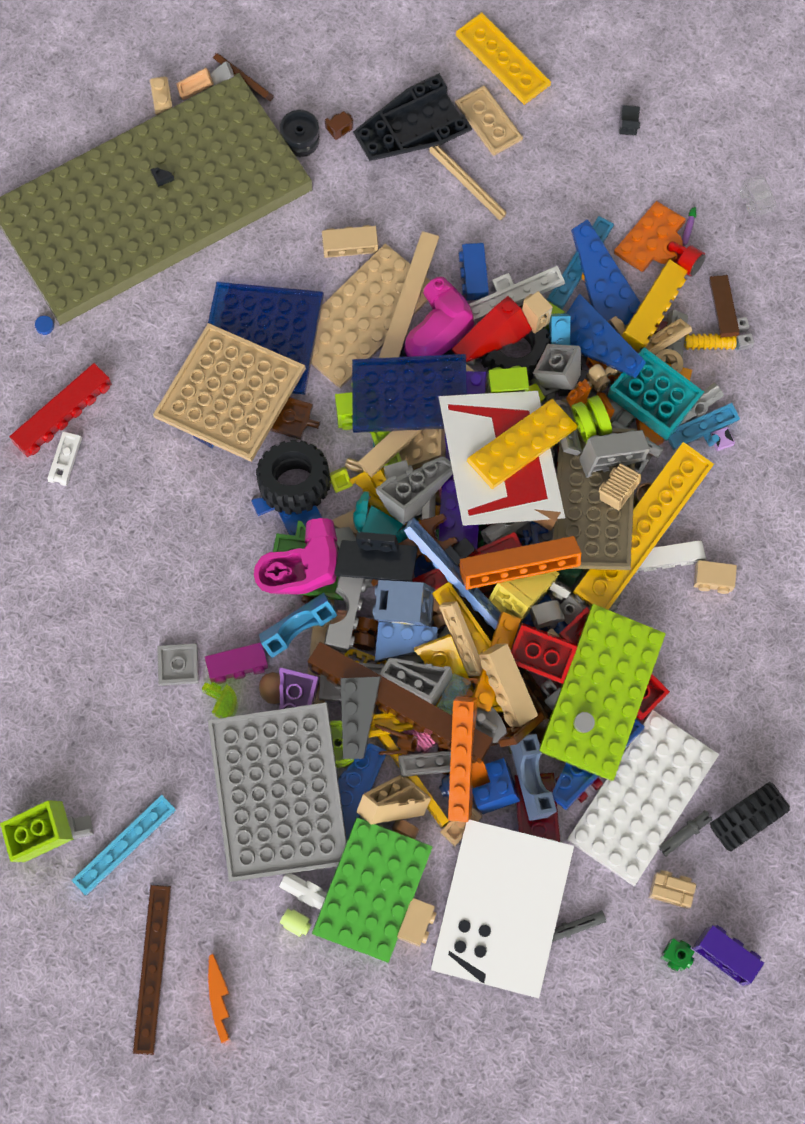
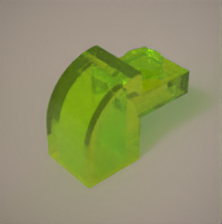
M205 682L202 687L203 693L217 700L211 711L213 716L217 718L235 716L238 710V699L232 687L226 684L222 691V687L213 682L208 684Z

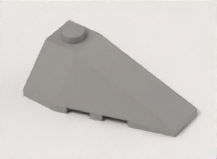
M444 456L423 464L421 468L413 471L412 469L407 470L405 474L398 477L392 476L378 486L376 492L389 514L402 524H405L414 517L453 474L451 461Z

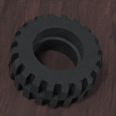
M543 327L534 334L531 331L524 337L532 348L531 352L526 356L513 358L502 353L500 349L497 351L493 350L479 357L482 359L481 364L484 368L488 367L487 372L497 367L502 369H508L513 366L527 367L528 381L531 380L547 344H551L548 329Z
M290 440L287 443L283 441L278 446L273 445L270 447V451H265L262 455L263 459H259L258 468L256 469L259 490L263 500L266 501L269 507H274L275 511H285V514H292V512L301 514L304 510L308 512L313 509V506L317 507L322 503L321 499L324 500L328 495L327 491L330 490L331 486L328 462L326 457H324V453L317 449V446L311 443L308 445L306 441L302 440L300 442ZM291 469H303L310 473L305 481L297 485H284L277 481L284 472Z
M768 782L712 821L710 828L725 849L731 852L789 812L790 805L776 786Z

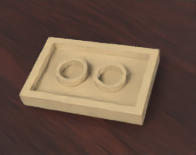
M440 422L423 429L399 452L401 460H407V464L411 465L414 470L422 467L423 464L442 456L445 457L444 423Z

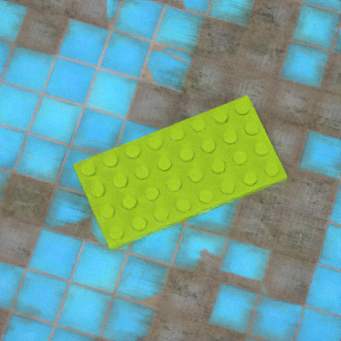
M592 604L577 643L578 648L560 689L539 751L614 781L666 633ZM582 712L591 714L595 720L593 729L587 733L578 732L573 724L576 715Z

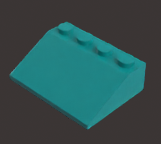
M644 347L639 352V355L646 364L637 377L634 378L622 373L609 388L607 396L667 441L704 394V391Z

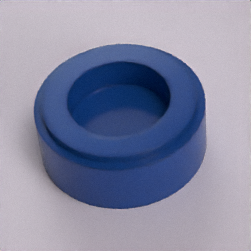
M40 316L35 321V328L38 333L47 335L53 331L54 323L49 316Z

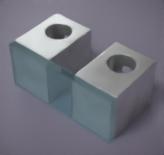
M747 317L738 318L737 322L740 333L747 332L749 329ZM751 333L736 336V351L753 347L754 340Z

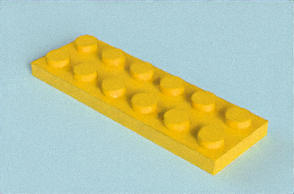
M480 13L456 31V36L524 105L551 85V81L483 13Z
M551 399L468 457L467 462L491 489H494L571 434L578 426Z

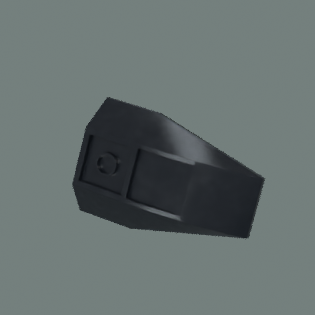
M440 73L408 87L355 129L353 134L368 160L374 161L442 145L471 131L472 127L465 115L460 116L447 94V85Z

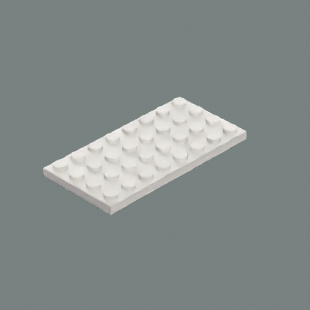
M652 710L644 722V730L630 743L624 752L614 781L608 779L605 781L567 839V841L633 886L640 879L658 851L659 846H661L719 756L717 752L654 710Z

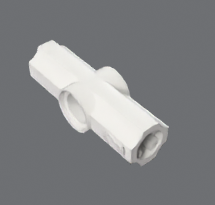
M287 873L279 888L296 896L299 901L305 902L308 906L321 910L327 894L319 886L310 881L306 882L292 873Z

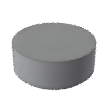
M582 712L576 715L573 724L578 732L587 733L593 729L595 720L591 714Z

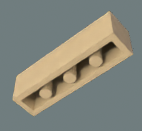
M495 644L480 653L481 666L487 673L489 684L496 694L497 703L501 706L504 719L508 725L521 727L537 717L538 714L508 644Z

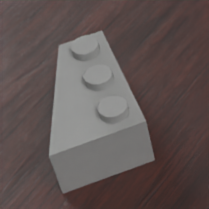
M631 430L619 434L611 433L604 436L595 435L588 439L579 460L585 476L588 478L592 477L591 473L599 470L607 472L609 467L620 463L627 466L643 461L650 448L642 430Z
M389 658L379 673L384 678L433 705L437 704L453 677L451 667H437L427 663L424 665L414 663V661Z

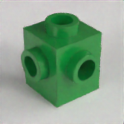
M671 939L660 958L668 962L667 966L678 972V970L682 971L691 967L695 960L692 957L695 951L690 949L691 945L683 940L678 942L675 939Z

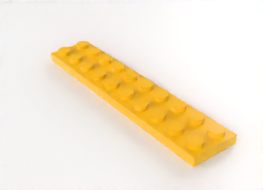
M683 442L633 509L631 570L589 569L573 593L581 597L589 605L595 604L609 610L713 467L714 463Z

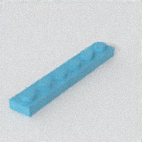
M161 795L71 881L87 896L169 818L176 809Z

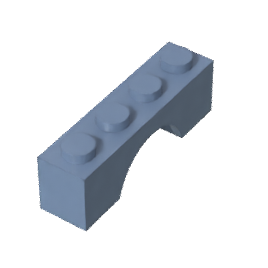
M537 734L527 735L518 744L511 745L510 748L529 821L548 818L557 810L552 792L544 787L540 777L539 759L541 751H539L540 746Z

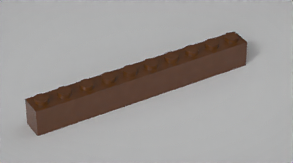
M319 642L308 659V667L312 673L316 675L322 674L334 685H337V683L341 685V678L382 677L377 693V702L375 703L378 709L385 714L391 713L395 715V719L399 722L411 724L415 731L421 734L425 732L430 735L433 741L437 743L442 742L448 745L447 748L451 750L453 719L451 714L324 643ZM476 728L474 732L472 763L478 762L481 764L493 743V738Z

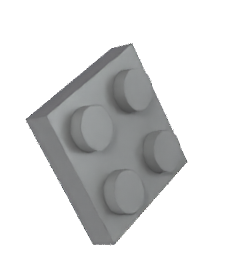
M197 643L157 646L159 686L199 683Z

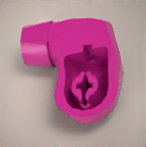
M327 518L308 521L306 523V546L304 549L269 552L261 556L255 565L253 574L258 587L262 591L271 594H306L333 584L337 578L335 568L338 559L334 521Z

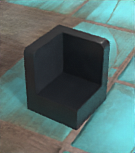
M463 538L454 547L449 546L445 550L447 555L459 567L460 559L473 557L478 553L467 538Z

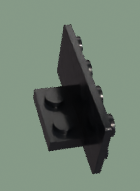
M357 532L356 541H341L335 575L340 577L412 582L418 547L399 545L396 535Z

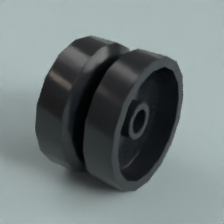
M300 109L293 110L282 118L280 124L281 136L296 157H304L314 153L320 142L319 124L316 117L309 111Z

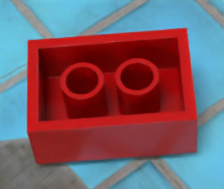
M521 623L511 648V653L517 666L563 684L578 645Z

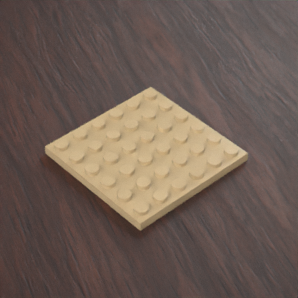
M208 323L153 416L160 421L252 462L306 367L299 362Z

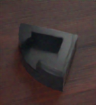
M160 168L150 169L158 187L175 180L169 171Z

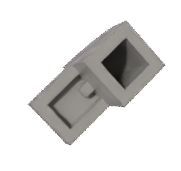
M548 601L532 606L529 611L533 624L537 629L546 626L548 630L554 629L557 623L565 621L558 601Z

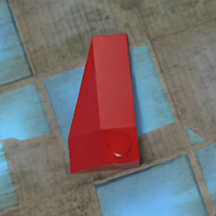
M507 296L452 348V351L466 363L482 357L493 350L502 349L503 346L519 342L532 331V328L522 309Z

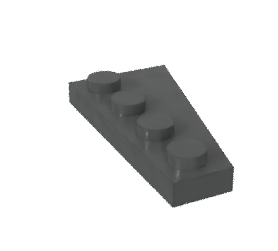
M382 677L341 678L343 759L365 758L370 735L369 731L373 721V712Z

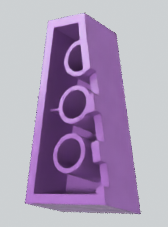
M279 667V709L313 705L320 677Z

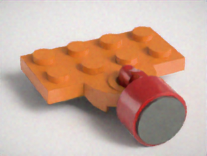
M658 201L651 206L614 250L615 255L641 272H644L653 260L660 264H666L670 259L688 271L686 273L688 276H694L700 270L706 258L705 253L695 246L690 245L687 248L682 246L683 241L677 232L684 225L686 218Z

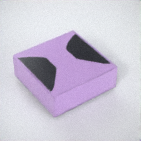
M728 427L710 433L711 436L715 434L719 436V441L714 445L717 451L735 444Z

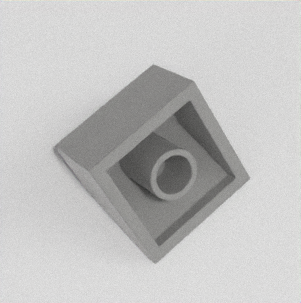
M547 344L533 372L541 387L574 389L581 375L580 346Z

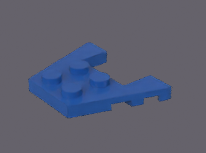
M263 498L251 500L258 516L275 510L274 507H269ZM313 506L312 510L308 512L304 510L301 514H296V512L285 514V511L278 512L288 535H296L298 521H301L306 527L308 521L322 518L318 508Z

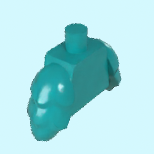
M364 491L360 499L356 501L353 513V523L358 532L396 535L398 544L408 539L404 531L405 528L402 529L403 524L373 506H371L368 513L369 491Z

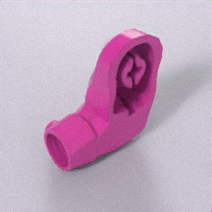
M442 276L431 280L423 291L434 310L419 325L412 329L405 339L404 351L407 357L413 363L422 366L435 363L443 354L451 350L475 324L471 307L465 298Z

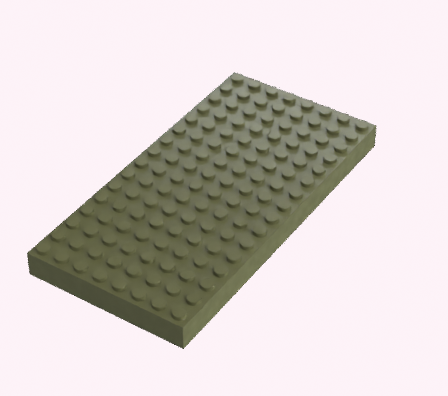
M238 73L233 78L220 82L0 197V228L61 326L312 191V180ZM160 168L169 171L175 180L158 187L150 169Z

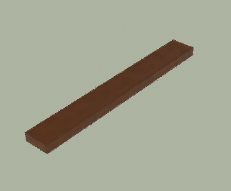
M150 885L133 1054L154 1055L171 886Z

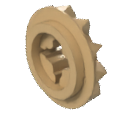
M664 349L656 354L662 361L666 362L667 359L669 363H673L670 367L678 373L681 372L683 359L678 352L672 349Z

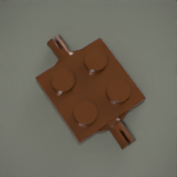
M289 397L270 431L301 440L304 430L308 426L319 429L320 421L310 419L313 404Z

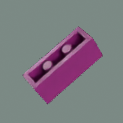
M261 642L204 656L211 683L215 682V684L225 683L226 679L232 677L234 679H242L246 677V674L252 672L254 675L265 672V669H268Z

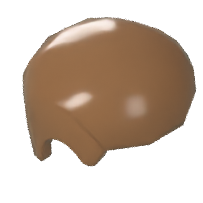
M271 672L265 674L259 682L260 696L269 704L280 703L279 673Z

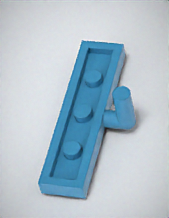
M730 403L679 426L668 441L672 449L675 450L683 442L688 444L704 437L708 446L712 447L719 441V436L716 434L711 436L710 433L739 421L740 417L733 404Z

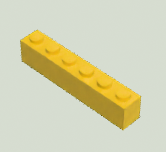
M670 259L660 271L621 335L636 352L640 348L643 349L650 341L647 339L648 336L652 337L657 329L655 325H659L664 318L663 311L665 313L672 305L669 301L675 299L679 293L677 288H681L686 281L684 277L688 271Z

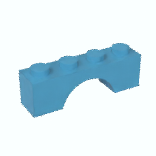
M322 593L260 633L261 644L271 658L287 649L291 641L305 629L312 626H322L338 616L336 610L326 594Z

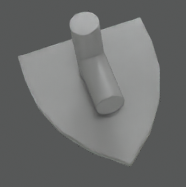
M492 707L490 712L477 708L475 728L492 737L493 743H498L499 739L507 733L502 718Z

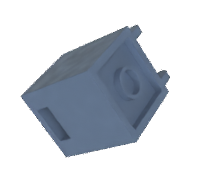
M378 580V585L375 587L376 605L373 606L374 619L380 622L431 627V625H434L432 620L434 596L432 593L435 591V588L422 582Z

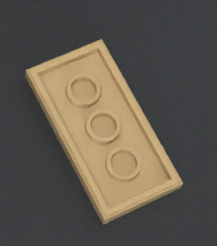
M485 85L455 101L457 108L465 115L471 127L493 156L523 140L522 135Z

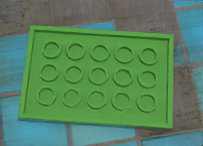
M356 817L312 934L389 963L407 909L413 900L433 846L382 826L370 824L366 820Z

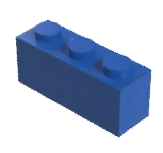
M484 243L462 244V250L458 251L459 262H462L463 265L460 268V278H464L462 295H466V301L479 300L489 295Z

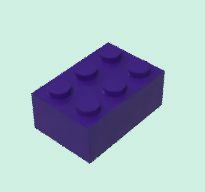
M712 925L705 928L692 949L742 986L751 984L765 964L760 960L761 956L752 950L749 952L743 948L744 944L738 939L728 937L726 935L727 932L722 927Z

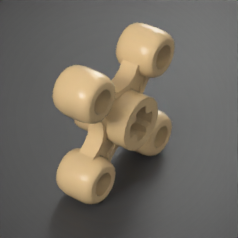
M596 364L590 368L586 375L589 380L587 382L595 392H603L611 382L608 377L610 375L616 376L621 372L609 366L604 370L600 364Z

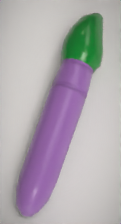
M696 207L689 211V218L682 237L683 246L689 241L697 215Z

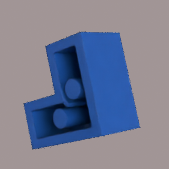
M501 758L485 764L490 783L472 789L476 806L484 815L520 802L512 772L506 760Z

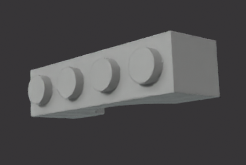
M338 577L335 592L345 601L347 614L340 622L329 624L324 641L325 645L336 651L346 653L349 647H353L355 636L351 635L353 629L357 628L359 618L356 617L357 610L360 611L363 600L359 599L360 593L364 592L366 587V581L363 578Z

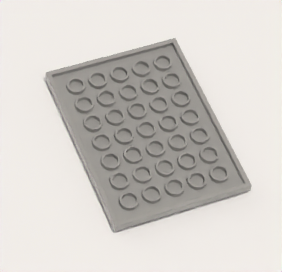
M327 702L208 720L229 882L338 866L347 839Z

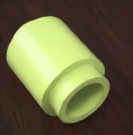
M287 909L280 921L284 925L283 928L299 937L302 934L306 935L312 925L309 923L310 918L294 909Z

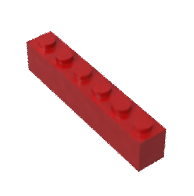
M93 363L9 436L10 439L27 457L35 455L40 450L41 445L45 442H50L57 431L64 430L73 417H79L87 405L91 406L96 401V397L110 389L111 381L109 377Z

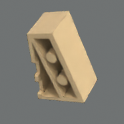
M399 775L364 793L357 813L370 824L424 816L431 797L408 778Z

